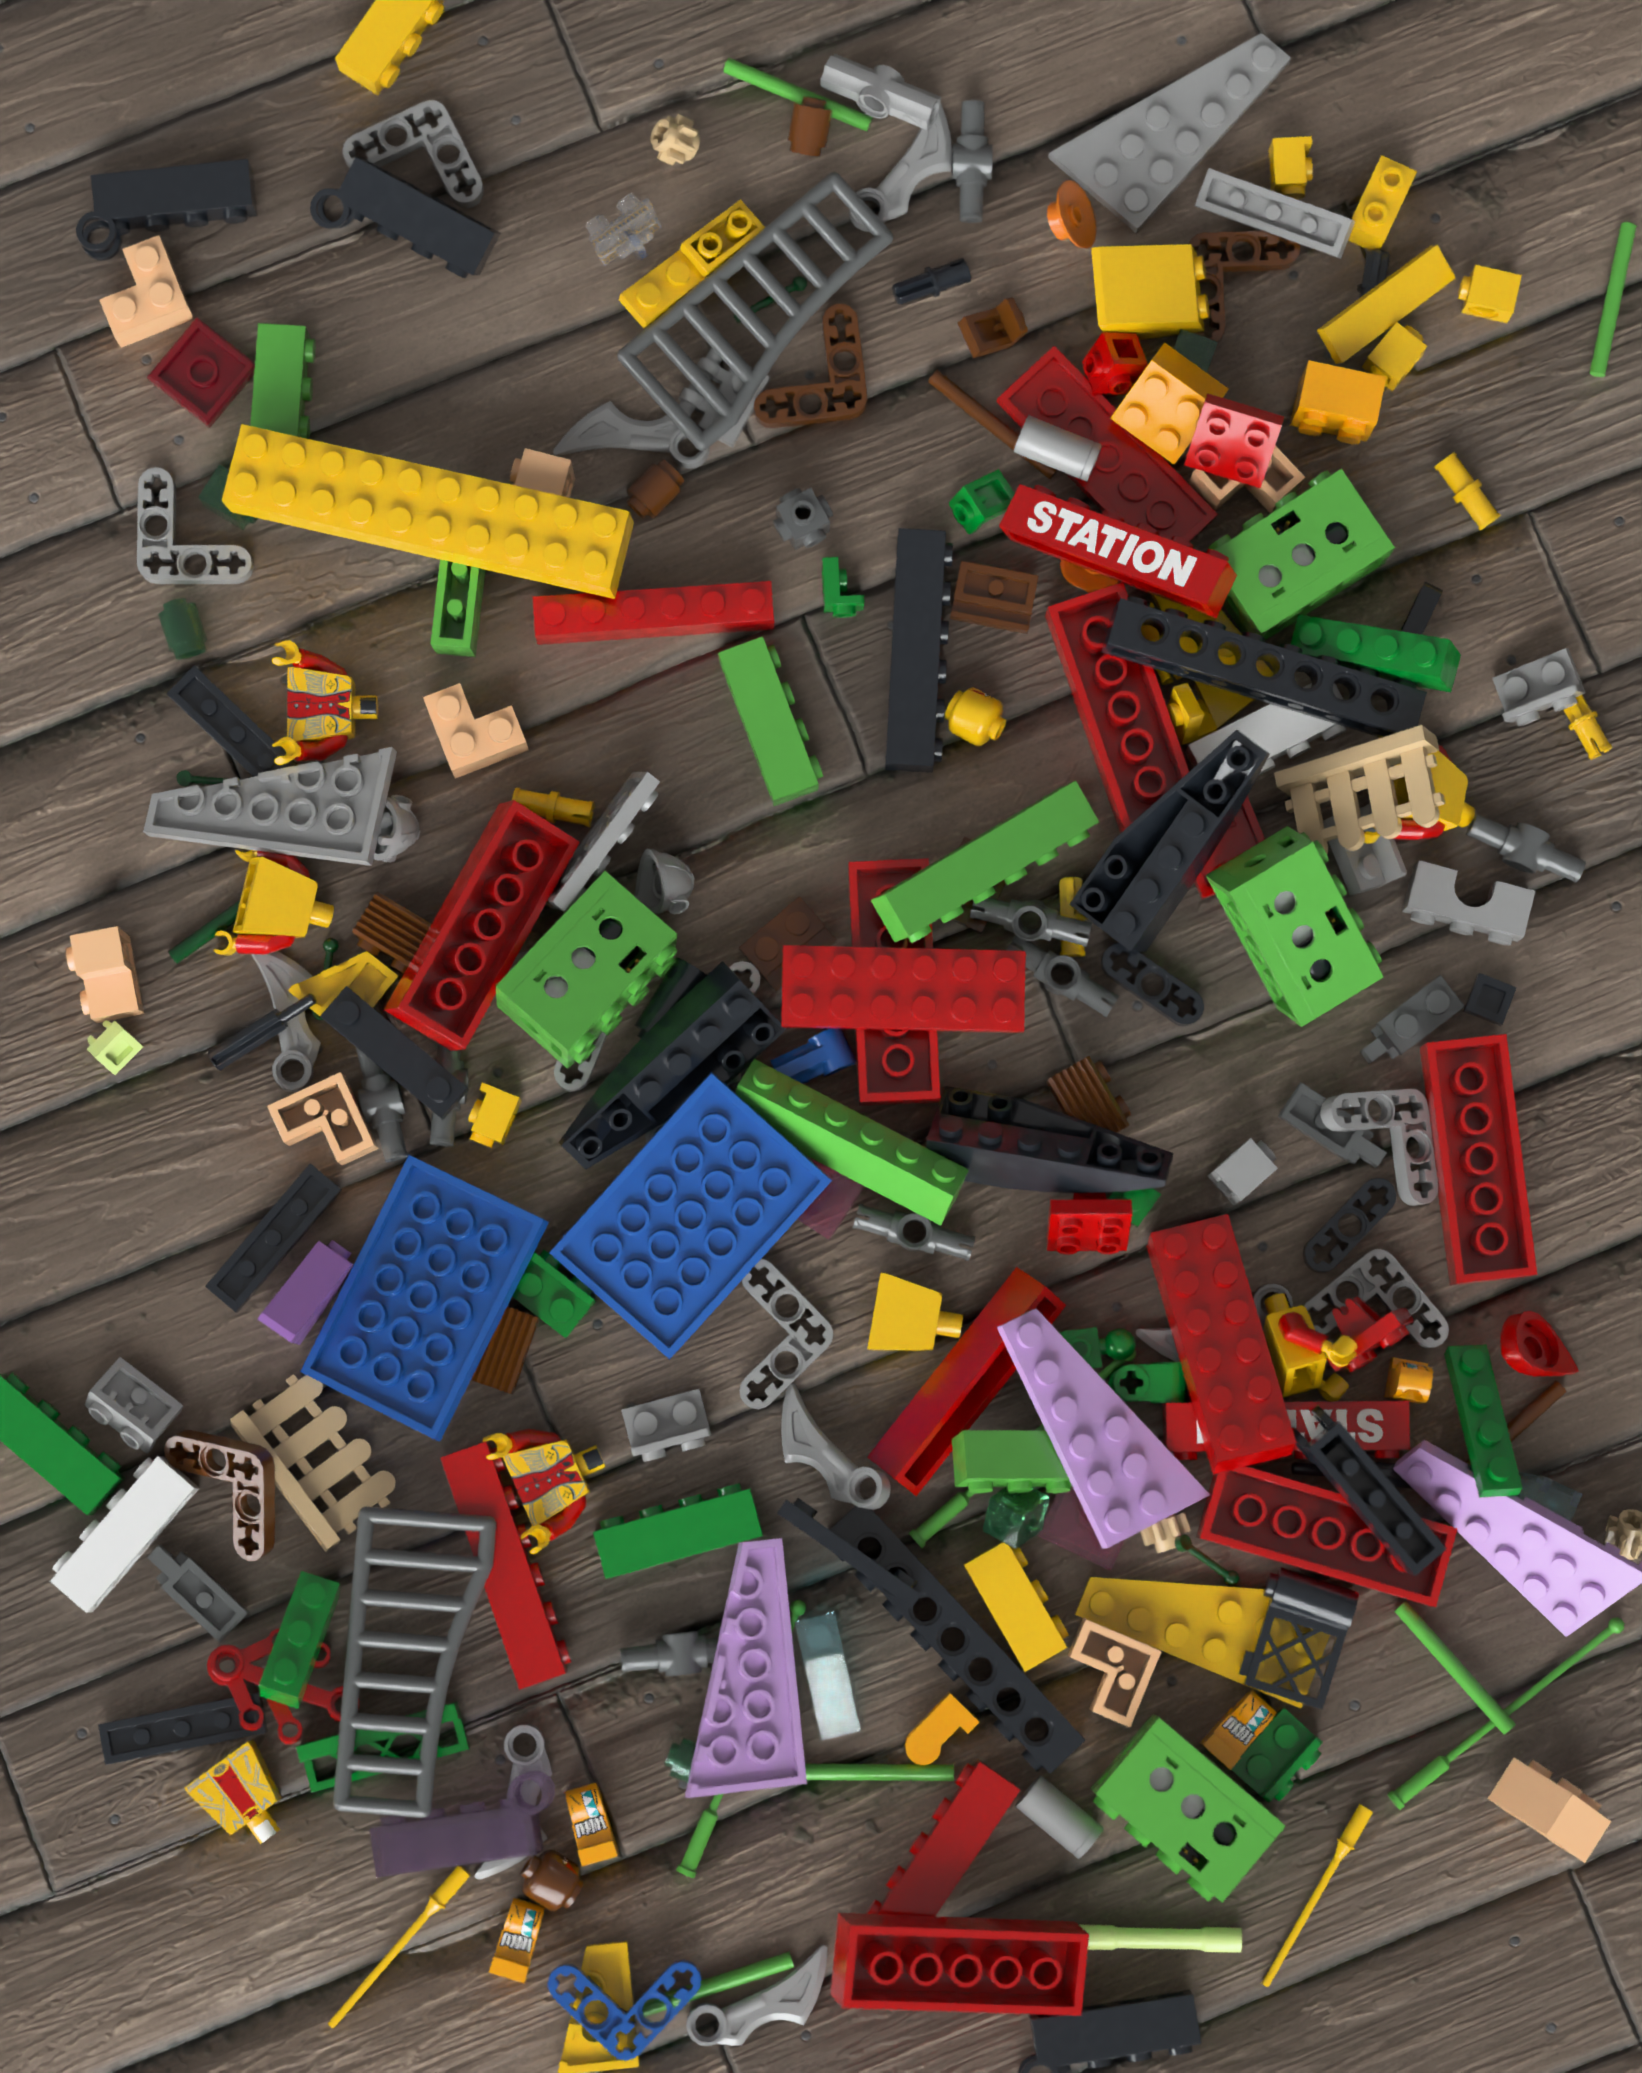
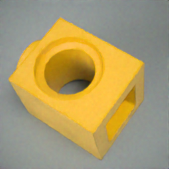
M1475 265L1470 276L1463 275L1458 292V299L1464 300L1461 313L1508 323L1514 313L1522 275Z
M1396 322L1367 357L1362 368L1368 373L1387 377L1385 386L1393 392L1422 357L1427 345L1423 343L1424 339L1417 330L1408 325L1403 327Z

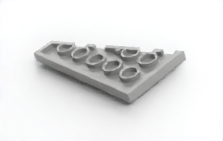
M1260 33L1051 151L1048 158L1137 233L1290 63L1291 57L1263 33Z
M393 747L379 749L378 753L368 755L352 754L343 756L342 760L322 764L317 761L258 773V776L239 779L238 777L225 779L223 783L205 787L195 785L154 793L151 796L143 832L150 837L372 866L397 751Z

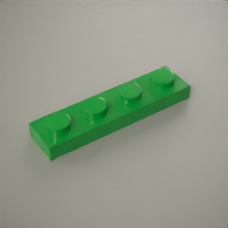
M1487 1344L1448 1346L1444 1356L1479 1498L1518 1496L1522 1490V1484Z

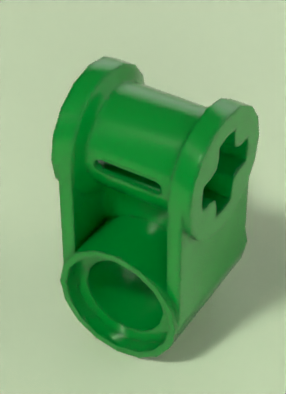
M1180 1362L1130 1364L1118 1367L1109 1376L1108 1386L1122 1401L1187 1403V1384ZM1127 1372H1130L1131 1379H1137L1138 1382L1137 1387L1131 1388L1130 1394H1128L1126 1387H1120L1119 1384L1120 1379L1127 1377Z

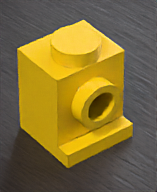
M1312 136L1272 138L1268 149L1272 191L1294 199L1305 197L1307 181H1312L1313 178L1312 158L1305 157L1308 156L1312 146Z
M482 1082L479 1090L485 1094V1098L483 1101L476 1100L468 1119L469 1122L474 1123L471 1129L470 1140L492 1148L494 1142L504 1145L522 1100L517 1096Z

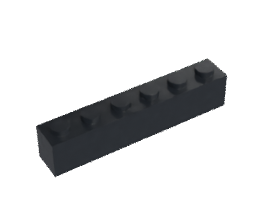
M898 528L885 770L933 772L934 762L942 761L943 738H935L936 722H944L945 699H937L938 683H946L947 660H940L939 654L940 644L948 645L949 621L941 620L942 605L950 606L951 582H944L943 578L944 566L952 567L953 543H945L946 531Z

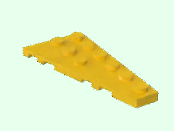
M1089 1577L1075 1615L1244 1685L1246 1676L1240 1675L1239 1670L1245 1651L1254 1652L1268 1608L1269 1597L1263 1596L1264 1589ZM1274 1617L1269 1634L1276 1647L1298 1637L1291 1622ZM1298 1625L1302 1634L1312 1630ZM1319 1632L1305 1639L1315 1660L1322 1657L1330 1637L1329 1634ZM1268 1640L1263 1654L1272 1650ZM1301 1642L1280 1652L1289 1673L1311 1663ZM1274 1655L1260 1662L1255 1679L1272 1683L1286 1675ZM1314 1668L1293 1678L1300 1693L1307 1695L1316 1672ZM1289 1681L1279 1685L1293 1691ZM1250 1687L1298 1708H1301L1303 1703Z

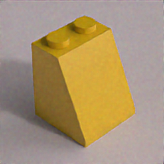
M1191 244L1102 246L1091 248L1098 326L1102 332L1136 333L1139 340L1204 331L1203 319L1209 318L1208 298L1206 294L1201 295L1200 280L1206 279L1205 263L1203 256H1197Z

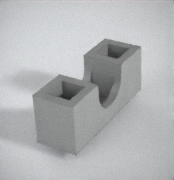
M1420 860L1413 866L1402 912L1411 914L1410 919L1412 921L1426 925H1434L1435 921L1450 924V931L1463 935H1473V931L1489 934V941L1501 945L1510 946L1512 941L1518 942L1524 938L1535 895L1534 890L1496 881L1490 886L1486 903L1479 907H1470L1463 904L1455 893L1454 886L1458 870Z

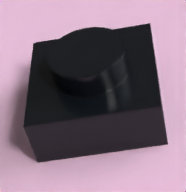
M1479 973L1475 978L1463 1012L1501 1026L1504 1023L1517 987Z

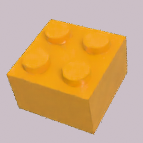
M1164 342L1110 419L1175 465L1192 441L1207 393L1223 398L1228 388Z
M1308 360L1299 380L1290 426L1299 427L1298 431L1300 433L1310 436H1321L1322 432L1337 435V440L1347 444H1360V441L1367 442L1378 421L1387 377Z

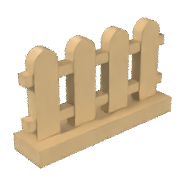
M1423 725L1274 773L1277 788L1291 797V800L1285 801L1286 811L1289 813L1294 812L1298 833L1304 832L1313 842L1317 840L1324 848L1326 854H1328L1327 841L1337 838L1340 845L1349 851L1360 849L1365 842L1364 830L1375 827L1376 832L1385 839H1394L1401 833V818L1412 815L1414 821L1425 828L1432 827L1439 820L1438 806L1445 804L1444 795L1440 792L1435 793L1431 768L1438 766L1436 756L1430 754L1439 751L1437 737ZM1405 777L1410 802L1398 805L1393 780ZM1368 789L1372 814L1361 817L1356 792ZM1331 800L1335 826L1324 829L1320 804Z
M293 1374L286 1379L289 1388L266 1405L259 1399L252 1404L256 1411L254 1414L248 1417L245 1411L242 1410L230 1419V1425L243 1442L260 1445L271 1453L275 1464L276 1487L327 1553L339 1544L340 1538L337 1533L345 1529L349 1535L357 1529L353 1521L358 1518L361 1508L373 1507L376 1504L380 1508H385L390 1504L387 1496L393 1492L396 1481L394 1476L388 1471H379L371 1477L362 1464L371 1455V1446L366 1440L354 1439L346 1444L338 1432L345 1427L347 1422L346 1412L342 1408L333 1406L322 1412L314 1402L322 1393L323 1383L307 1375L298 1380ZM305 1407L313 1417V1420L289 1437L280 1425ZM270 1432L273 1433L280 1443L274 1449L264 1438ZM329 1439L338 1452L313 1470L304 1457ZM295 1464L304 1475L299 1481H296L288 1470ZM351 1472H354L362 1484L337 1502L329 1489ZM319 1496L329 1508L322 1514L313 1503Z

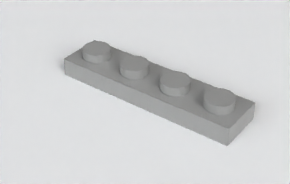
M1210 168L1207 171L1195 206L1340 259L1355 224V221L1350 218Z

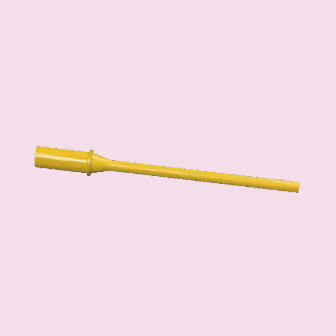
M1361 1804L1358 1805L1342 1835L1336 1839L1338 1843L1335 1855L1263 1979L1262 1984L1264 1986H1270L1341 1860L1351 1850H1355L1354 1845L1373 1814V1811Z
M459 1864L434 1894L429 1895L430 1899L424 1912L328 2022L330 2027L334 2028L427 1919L440 1909L446 1908L447 1902L471 1876L466 1868Z

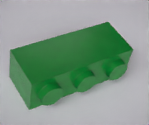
M304 1571L300 1572L259 1683L261 1697L299 1709L340 1598V1583Z

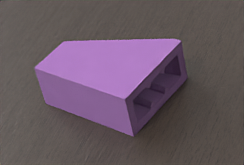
M331 1240L328 1246L318 1241L258 1317V1320L289 1342L301 1345L347 1279L354 1265L348 1261L352 1253Z

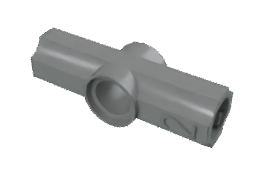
M834 54L829 57L825 64L821 77V87L857 101L860 109L871 117L885 118L889 114L925 130L932 127L941 105L940 96L906 83L898 71L886 65H877L872 69Z

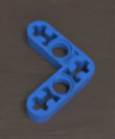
M689 1960L675 1961L627 2012L574 1964L565 1963L557 1966L549 1976L548 1989L552 1997L613 2056L627 2061L637 2057L699 1990L702 1977L699 1968ZM688 1969L693 1973L690 1978L693 1986L690 1989L685 1986L680 1987L673 1996L680 2001L677 2005H673L669 1996L657 1988L664 1984L668 1991L676 1980L673 1972L678 1970L684 1973ZM560 1973L565 1977L570 1975V1973L576 1976L574 1986L581 1993L584 1991L585 1986H588L593 1991L582 1999L577 2009L571 2004L577 1997L568 1989L563 1993L557 1989L560 1983L557 1975ZM649 1999H660L666 2005V2015L660 2021H650L644 2016L643 2005ZM599 2000L606 2004L608 2007V2017L601 2023H592L586 2018L584 2011L590 2001ZM635 2014L641 2025L652 2030V2032L646 2036L641 2029L633 2040L636 2048L631 2050L629 2047H625L623 2050H620L617 2047L619 2038L616 2034L619 2031L627 2034L632 2030L636 2023L629 2020V2018Z

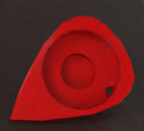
M1525 1311L1507 1317L1500 1333L1501 1356L1515 1371L1534 1377L1564 1376L1579 1372L1565 1345L1552 1326L1541 1315L1533 1311Z

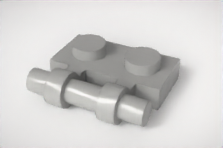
M711 347L706 357L700 358L697 366L709 380L721 384L718 390L732 404L743 382L731 368L729 371H726L719 366L722 358ZM766 375L738 423L718 439L720 442L732 448L734 447L754 411L756 397L762 391H765L770 382V376ZM692 383L689 388L682 390L678 397L681 401L679 405L689 416H691L694 410L704 415L698 425L702 431L721 417Z

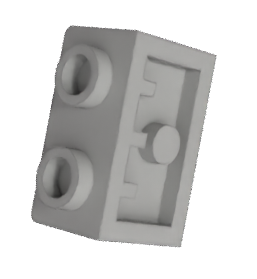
M1568 648L1492 678L1505 713H1502L1504 721L1510 723L1516 721L1518 727L1540 719L1539 712L1553 707L1555 712L1569 708L1578 703L1576 700L1577 696L1586 693Z
M1371 804L1360 808L1361 817L1372 814ZM1334 816L1323 821L1324 829L1335 826ZM1373 827L1364 830V832H1376ZM1380 836L1376 842L1371 844L1364 843L1356 851H1349L1341 846L1338 838L1329 841L1350 896L1382 887L1407 874L1394 839H1385Z
M121 1357L115 1361L91 1388L85 1402L89 1414L97 1422L103 1425L109 1424L120 1433V1437L128 1446L133 1449L140 1448L147 1454L153 1449L158 1437L183 1408L180 1402Z
M700 1389L621 1410L631 1445L632 1456L641 1455L643 1462L667 1456L665 1448L679 1444L681 1445L682 1452L706 1446L704 1438L712 1436Z

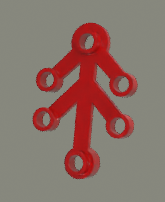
M280 1628L273 1630L269 1637L243 1649H239L234 1645H221L210 1653L207 1660V1671L210 1678L219 1685L228 1686L240 1711V1725L247 1731H255L262 1726L264 1713L258 1705L253 1704L244 1680L259 1685L264 1669L251 1663L271 1653L273 1648L272 1641L277 1636ZM324 1642L321 1649L325 1651L326 1657L322 1661H316L314 1668L317 1669L325 1667L330 1662L331 1651ZM224 1660L233 1661L235 1663L234 1670L229 1673L223 1672L219 1667L221 1662ZM308 1684L302 1701L327 1709L329 1716L340 1722L341 1712L336 1710L335 1704L342 1700L343 1686L337 1687L330 1692ZM266 1698L278 1723L279 1739L289 1745L297 1743L302 1737L300 1721L293 1717L288 1705ZM249 1711H255L259 1715V1720L254 1724H248L243 1718ZM292 1724L297 1727L298 1733L294 1737H286L282 1733V1729L286 1725Z

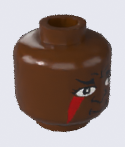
M552 1849L544 1851L539 1857L532 1854L520 1873L525 1878L523 1883L524 1894L550 1911H556L562 1906L566 1909L569 1908L579 1895L584 1883L580 1879V1867Z

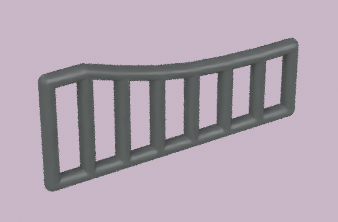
M832 172L622 347L617 353V358L698 450H706L738 423L779 355L802 326L853 275L892 243L893 234L838 173ZM832 192L841 199L874 236L858 251L848 243L816 207L817 204ZM803 216L844 261L829 277L819 269L786 232ZM773 241L816 288L801 305L756 257ZM742 267L749 271L790 317L776 335L769 330L726 282ZM713 292L720 297L765 348L753 369L697 308V305ZM683 317L690 322L743 382L732 404L666 332ZM653 342L660 347L721 416L704 431L699 428L637 358Z
M363 1507L358 1513L333 1806L337 1811L425 1818L430 1815L440 1727L448 1685L461 1641L493 1567L497 1526L496 1520L493 1517L380 1507ZM374 1524L480 1532L478 1556L372 1548ZM370 1565L473 1572L463 1596L368 1589ZM367 1606L456 1612L447 1637L365 1630ZM363 1647L441 1653L434 1677L361 1671ZM360 1688L430 1693L426 1718L358 1713ZM356 1729L423 1734L420 1759L354 1754ZM352 1771L418 1776L416 1801L351 1796Z

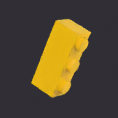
M375 0L335 57L339 71L378 96L384 86L390 88L396 81L400 73L399 65L406 55L411 57L417 51L422 41V36L420 35L427 25H434L438 21L444 10V1Z
M1003 1540L963 1563V1566L1022 1670L1026 1672L1066 1649L1067 1646L1063 1639L1068 1637L1069 1634L1059 1616L1055 1615L1050 1618L1043 1603L1049 1599L1039 1581L1035 1579L1030 1582L1022 1569L1029 1564L1018 1544L1016 1543L1010 1547L1007 1540Z

